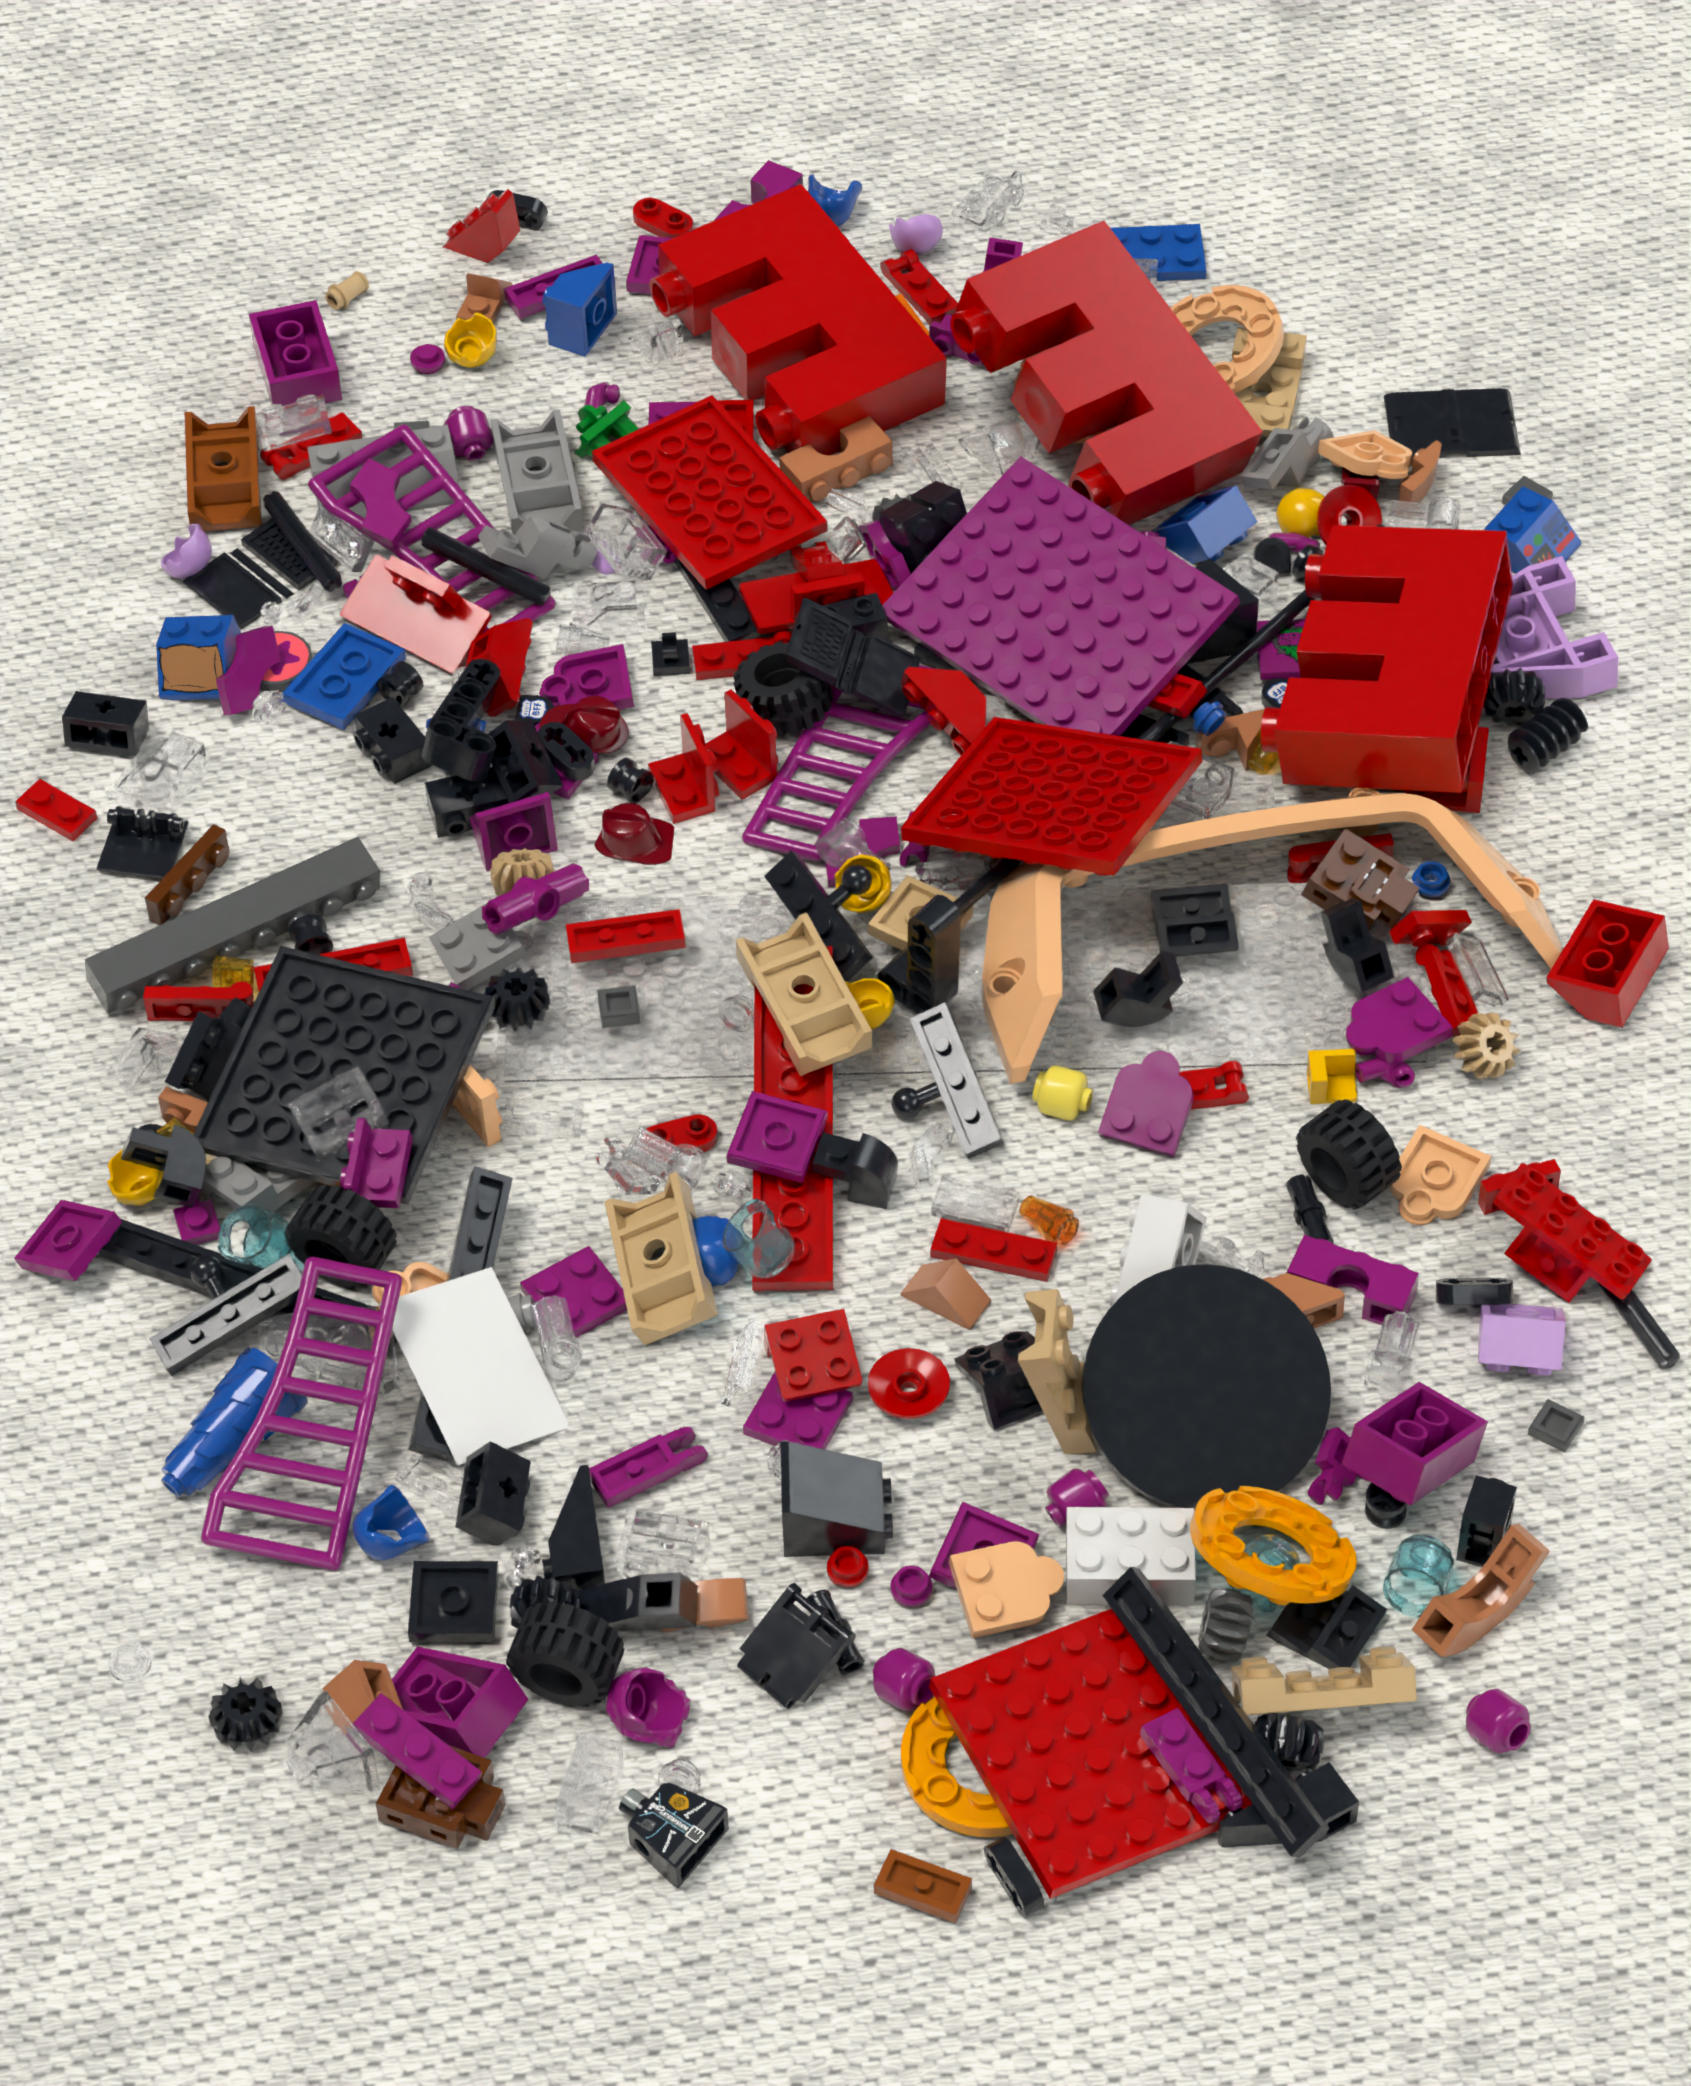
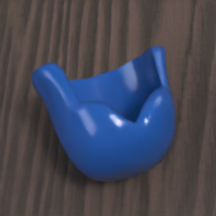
M814 174L808 177L809 194L838 227L848 221L857 198L863 189L862 184L859 181L853 180L848 190L838 191L821 185L815 179Z
M702 1216L693 1219L692 1222L704 1275L711 1282L712 1287L723 1286L734 1278L739 1266V1253L742 1247V1237L739 1229L729 1219L718 1216Z
M395 1485L388 1486L378 1498L361 1509L353 1522L352 1530L358 1545L367 1556L375 1560L393 1559L414 1547L428 1543L430 1539L429 1533L422 1521L418 1518L406 1497ZM377 1530H395L402 1539L394 1540L387 1535L378 1533Z

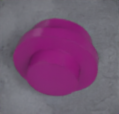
M424 344L411 352L410 362L412 367L419 373L433 374L443 366L445 354L436 345Z
M911 1565L901 1568L893 1576L890 1589L892 1597L896 1602L903 1606L916 1607L930 1599L933 1592V1583L929 1575L922 1568Z

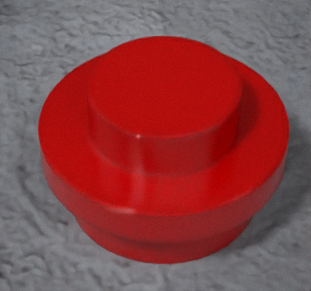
M851 1546L838 1548L827 1561V1575L834 1584L840 1587H855L861 1584L868 1576V1560L857 1548Z

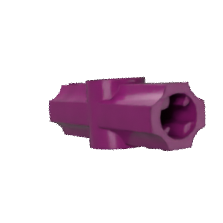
M575 863L539 879L529 876L521 877L513 885L511 891L489 900L486 905L482 906V919L488 925V929L495 934L505 932L533 918L548 921L557 914L560 906L582 897L585 892L589 891V879L584 874L582 867Z

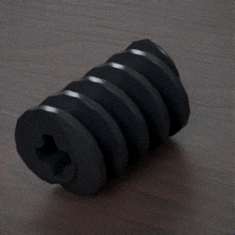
M1566 698L1556 699L1550 706H1546L1539 714L1534 715L1529 721L1523 723L1519 729H1515L1509 734L1507 741L1508 750L1513 761L1527 774H1535L1539 767L1546 766L1550 759L1557 758L1560 752H1565L1570 747V744H1576L1581 739V733L1586 732L1589 728L1587 719L1582 710L1573 701Z

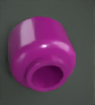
M468 405L458 407L449 413L444 425H448L454 455L466 457L467 460L482 458L493 444V435L486 414Z
M1075 1468L1047 1488L1046 1494L1050 1504L1045 1507V1510L1053 1522L1060 1528L1066 1524L1067 1507H1107L1105 1499L1109 1494L1098 1477L1090 1469L1083 1472Z
M903 1648L893 1649L880 1657L874 1665V1691L880 1699L905 1711L916 1710L921 1703L925 1705L934 1697L929 1685L931 1678L935 1677V1669L930 1661Z
M1500 1689L1487 1690L1473 1697L1467 1706L1466 1729L1468 1734L1491 1751L1500 1754L1516 1750L1529 1737L1531 1725L1528 1709Z

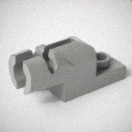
M1306 416L1292 430L1274 428L1241 473L1240 478L1244 487L1273 490L1277 484L1298 486L1312 465L1317 464L1320 460L1319 440L1334 437L1330 427L1317 417L1308 426L1309 419Z
M529 517L515 535L506 529L499 531L485 526L478 535L489 558L543 579L547 578L555 566L573 569L578 572L585 571L591 566L597 555L596 545L589 543L592 539L591 537L576 530L570 532V529L566 526H559L541 518Z

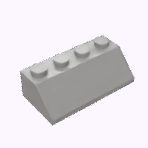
M448 425L412 430L459 485ZM383 435L307 447L312 478ZM401 441L372 460L390 468L413 453ZM363 465L326 486L336 499L350 492V483ZM423 465L400 478V483L395 492L396 500L433 479L432 475ZM441 490L408 511L450 505L454 502L444 490ZM316 497L321 525L343 522L331 515ZM363 502L350 508V510L363 518L366 517L367 510Z

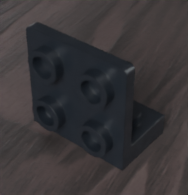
M198 1011L167 1075L165 1083L177 1089H190L210 1099L242 1027L210 1011Z
M1028 1331L1010 1332L998 1342L987 1346H974L968 1349L964 1355L954 1359L956 1367L979 1388L987 1422L993 1429L1043 1411L1018 1362L1019 1353L1035 1343V1337Z

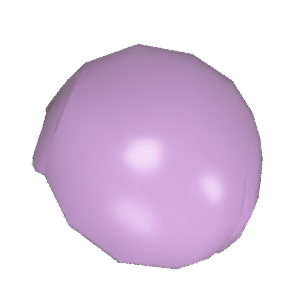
M922 214L912 217L907 221L897 218L895 227L889 224L890 234L896 248L901 252L913 249L917 255L931 251L940 241L943 234L941 221L934 215Z
M199 524L189 525L190 537L188 539L176 537L175 550L169 552L161 559V567L169 576L178 579L187 578L207 566L211 559L212 544Z

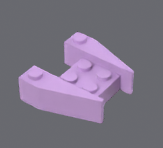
M1560 556L1527 566L1512 576L1513 588L1492 673L1502 674L1506 668L1510 671L1522 668L1524 673L1534 671L1536 677L1542 679L1545 686V699L1583 698L1616 688L1618 681V656L1606 634L1602 632L1569 642L1556 619V616L1575 611L1576 580L1563 557Z

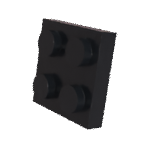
M414 1561L408 1623L409 1642L494 1643L499 1579L498 1561Z

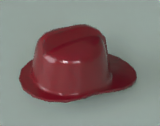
M587 696L580 699L576 704L558 705L546 712L539 725L540 729L549 722L563 723L583 740L594 753H612L619 750L626 744L629 735L627 723L620 715V709L613 702L601 696Z
M622 803L603 811L602 830L594 846L605 857L645 865H658L668 862L672 858L675 827L671 823L650 817L647 810L638 804Z

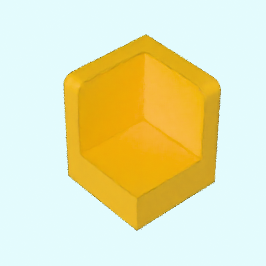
M1354 1049L1308 1051L1306 1075L1310 1104L1334 1103L1337 1100L1342 1101L1344 1099L1356 1102L1357 1091L1354 1076L1356 1054Z

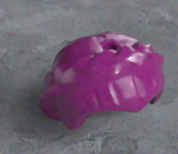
M640 1667L625 1671L613 1680L607 1696L606 1710L610 1721L615 1724L616 1730L622 1735L635 1741L656 1743L659 1746L672 1748L675 1747L677 1739L682 1733L683 1721L689 1715L691 1699L686 1696L684 1690L677 1688L673 1680L665 1678L663 1672L649 1669L648 1667Z

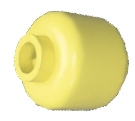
M1052 1065L1046 1072L1041 1071L1038 1074L1032 1100L1037 1102L1038 1110L1041 1113L1072 1121L1078 1116L1080 1111L1087 1112L1093 1098V1089L1087 1088L1088 1081L1084 1073Z

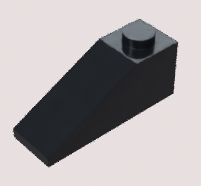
M582 1465L578 1469L548 1540L550 1558L542 1559L544 1579L555 1577V1581H567L570 1583L571 1588L576 1590L605 1584L588 1465Z

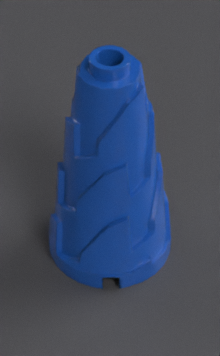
M247 1347L238 1356L234 1366L213 1390L215 1394L190 1423L192 1427L166 1457L165 1465L162 1467V1472L165 1476L161 1479V1482L175 1496L179 1497L182 1493L190 1496L196 1489L201 1490L232 1461L259 1412L278 1363L262 1351L254 1347L252 1349ZM285 1392L275 1415L291 1418L296 1413H300L308 1403L307 1397ZM267 1431L263 1437L264 1441L275 1432Z

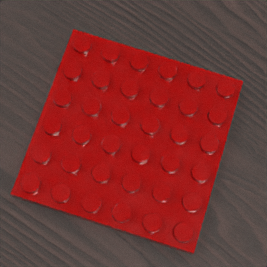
M993 717L901 826L902 841L914 842L921 846L950 848L956 852L968 851L986 854L992 858L1004 857L1022 860L1027 864L1040 863L1058 866L1063 870L1076 869L1094 872L1099 876H1115L1203 762L1202 749Z
M1112 1609L932 1677L930 1680L929 1688L1050 1899L1219 1831V1822L1230 1812V1809L1228 1810L1215 1791L1212 1789L1208 1792L1218 1805L1220 1818L1212 1823H1208L1192 1802H1187L1141 1738L1140 1730L1142 1725L1176 1708L1180 1710L1225 1772L1226 1777L1230 1778L1235 1788L1238 1789L1243 1802L1241 1808L1244 1809L1253 1804Z

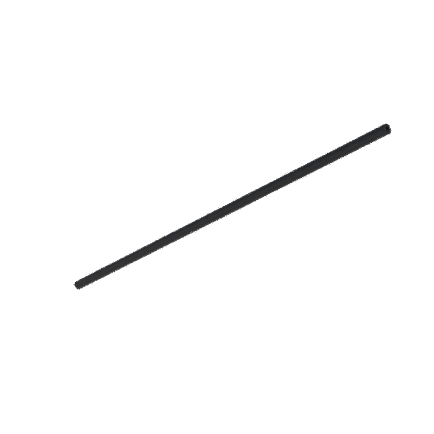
M1382 524L1377 525V527H1385ZM1305 590L1301 592L1201 681L1207 692L1198 704L1307 608L1311 600H1316L1317 598H1308ZM1165 713L1137 739L1156 742L1176 725L1182 717ZM1001 859L953 903L958 908L960 916L1017 867L1022 860Z

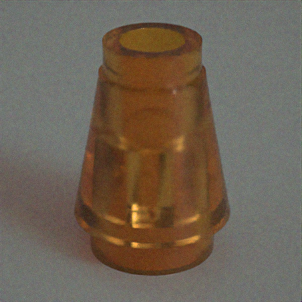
M1033 1195L1026 1197L1020 1205V1216L1025 1218L1047 1241L1057 1242V1244L1063 1246L1075 1237L1079 1228V1220L1071 1209Z

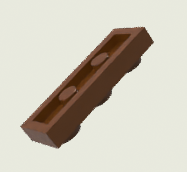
M213 824L145 897L149 921L160 926L170 917L177 916L183 907L184 901L193 892H198L203 888L207 877L216 867L220 868L226 863L230 851L225 829Z

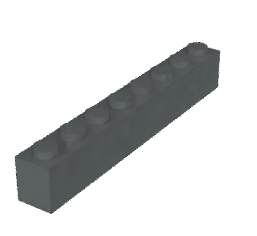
M353 838L86 958V979L107 1014L117 1009H127L133 1006L137 1000L143 998L145 986H171L183 979L198 977L206 969L221 962H231L247 950L268 945L274 938L289 932L288 929L292 922L301 916L308 914L332 916L339 912L344 905L355 900L365 901L371 898L380 889V870L360 838Z

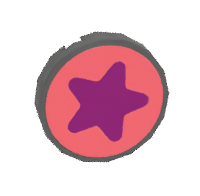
M274 631L281 661L271 666L265 673L260 685V691L270 692L269 689H279V692L285 691L313 659L311 647L304 638L292 632Z

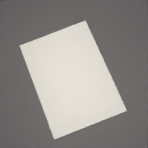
M492 1267L399 1297L392 1331L457 1465L466 1463L467 1456L490 1441L508 1449L567 1428L569 1423Z

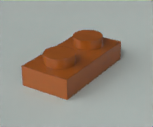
M890 1849L874 1883V1894L953 1923L957 1922L972 1889V1878Z

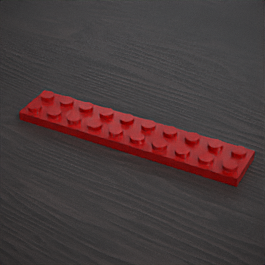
M826 946L833 959V947ZM807 984L797 985L793 989L795 993L800 995L809 994L814 990L812 986ZM754 986V1092L826 1110L828 1119L823 1132L833 1135V1064L800 1076L784 1047V1037L759 990ZM818 1145L803 1183L753 1170V1291L833 1290V1178L811 1172Z

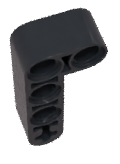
M486 659L472 660L430 719L420 752L422 758L427 763L469 781H482L487 777L496 742L490 735L475 728L492 703L501 673L495 663Z
M939 894L935 895L909 919L907 948L897 954L877 974V979L890 987L895 1000L916 1014L923 1013L942 1003L947 1004L958 993L961 916L956 905L949 898Z

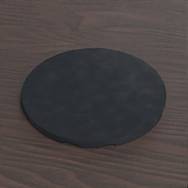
M1200 1264L1176 1267L1152 1275L1130 1288L1111 1306L1098 1324L1090 1340L1082 1369L1081 1392L1086 1414L1085 1419L1098 1450L1102 1452L1108 1463L1114 1468L1115 1473L1130 1487L1145 1497L1171 1508H1194L1195 1510L1197 1503L1205 1494L1221 1488L1224 1493L1238 1491L1240 1486L1259 1487L1278 1492L1291 1482L1307 1465L1323 1437L1328 1421L1331 1403L1330 1372L1324 1349L1313 1326L1299 1307L1275 1286L1253 1274L1226 1266Z

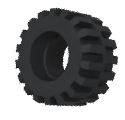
M783 641L775 642L774 645L770 646L764 645L757 652L752 651L747 655V660L740 662L738 665L739 670L735 671L733 677L736 694L740 698H746L754 711L763 720L767 719L773 724L777 737H784L785 734L790 733L792 735L799 734L800 730L812 728L814 726L813 723L820 722L825 717L824 712L830 710L832 706L830 701L833 700V693L829 683L794 667L785 660V653L789 642L783 643Z
M1346 1099L1335 1101L1299 1129V1133H1297V1151L1309 1176L1329 1198L1345 1208L1350 1207L1356 1210L1364 1207L1395 1183L1401 1175L1400 1155L1391 1136L1372 1113L1356 1102L1352 1103Z
M324 1184L320 1185V1187H314L287 1225L285 1231L288 1247L303 1264H305L309 1257H318L380 1270L397 1243L395 1239L397 1235L396 1231L392 1228V1223L377 1206L356 1192L349 1189L345 1192L344 1188L337 1185L329 1186ZM319 1275V1277L339 1286L343 1285L347 1288L355 1289L356 1287L363 1288L367 1286V1284Z
M549 1602V1604L538 1603L535 1604V1607L530 1606L524 1613L507 1654L506 1665L510 1668L509 1671L512 1676L517 1678L522 1686L528 1688L536 1695L564 1705L589 1707V1705L601 1703L607 1697L624 1654V1642L618 1636L619 1633L607 1624L608 1622L587 1610L558 1602Z

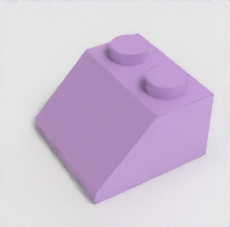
M1512 1303L1480 1305L1478 1363H1485L1486 1369L1499 1372H1508L1511 1366L1527 1367V1373L1534 1375H1551L1552 1370H1561L1566 1325L1563 1308Z

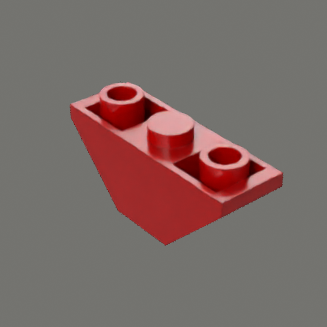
M509 189L498 197L493 193L479 208L477 206L473 208L462 221L459 219L446 232L449 240L443 245V248L485 263H489L500 255L520 232L513 193Z
M529 618L494 625L471 641L466 667L472 660L486 659L495 663L501 672L492 703L486 711L490 717H496L505 710H511L520 699L521 693L519 691L522 676L526 671L525 660L527 650L531 644L530 635L533 621Z
M908 667L903 672L901 680L903 694L911 703H918L927 712V719L936 730H944L952 739L953 748L961 756L985 728L987 701L985 695L962 671Z

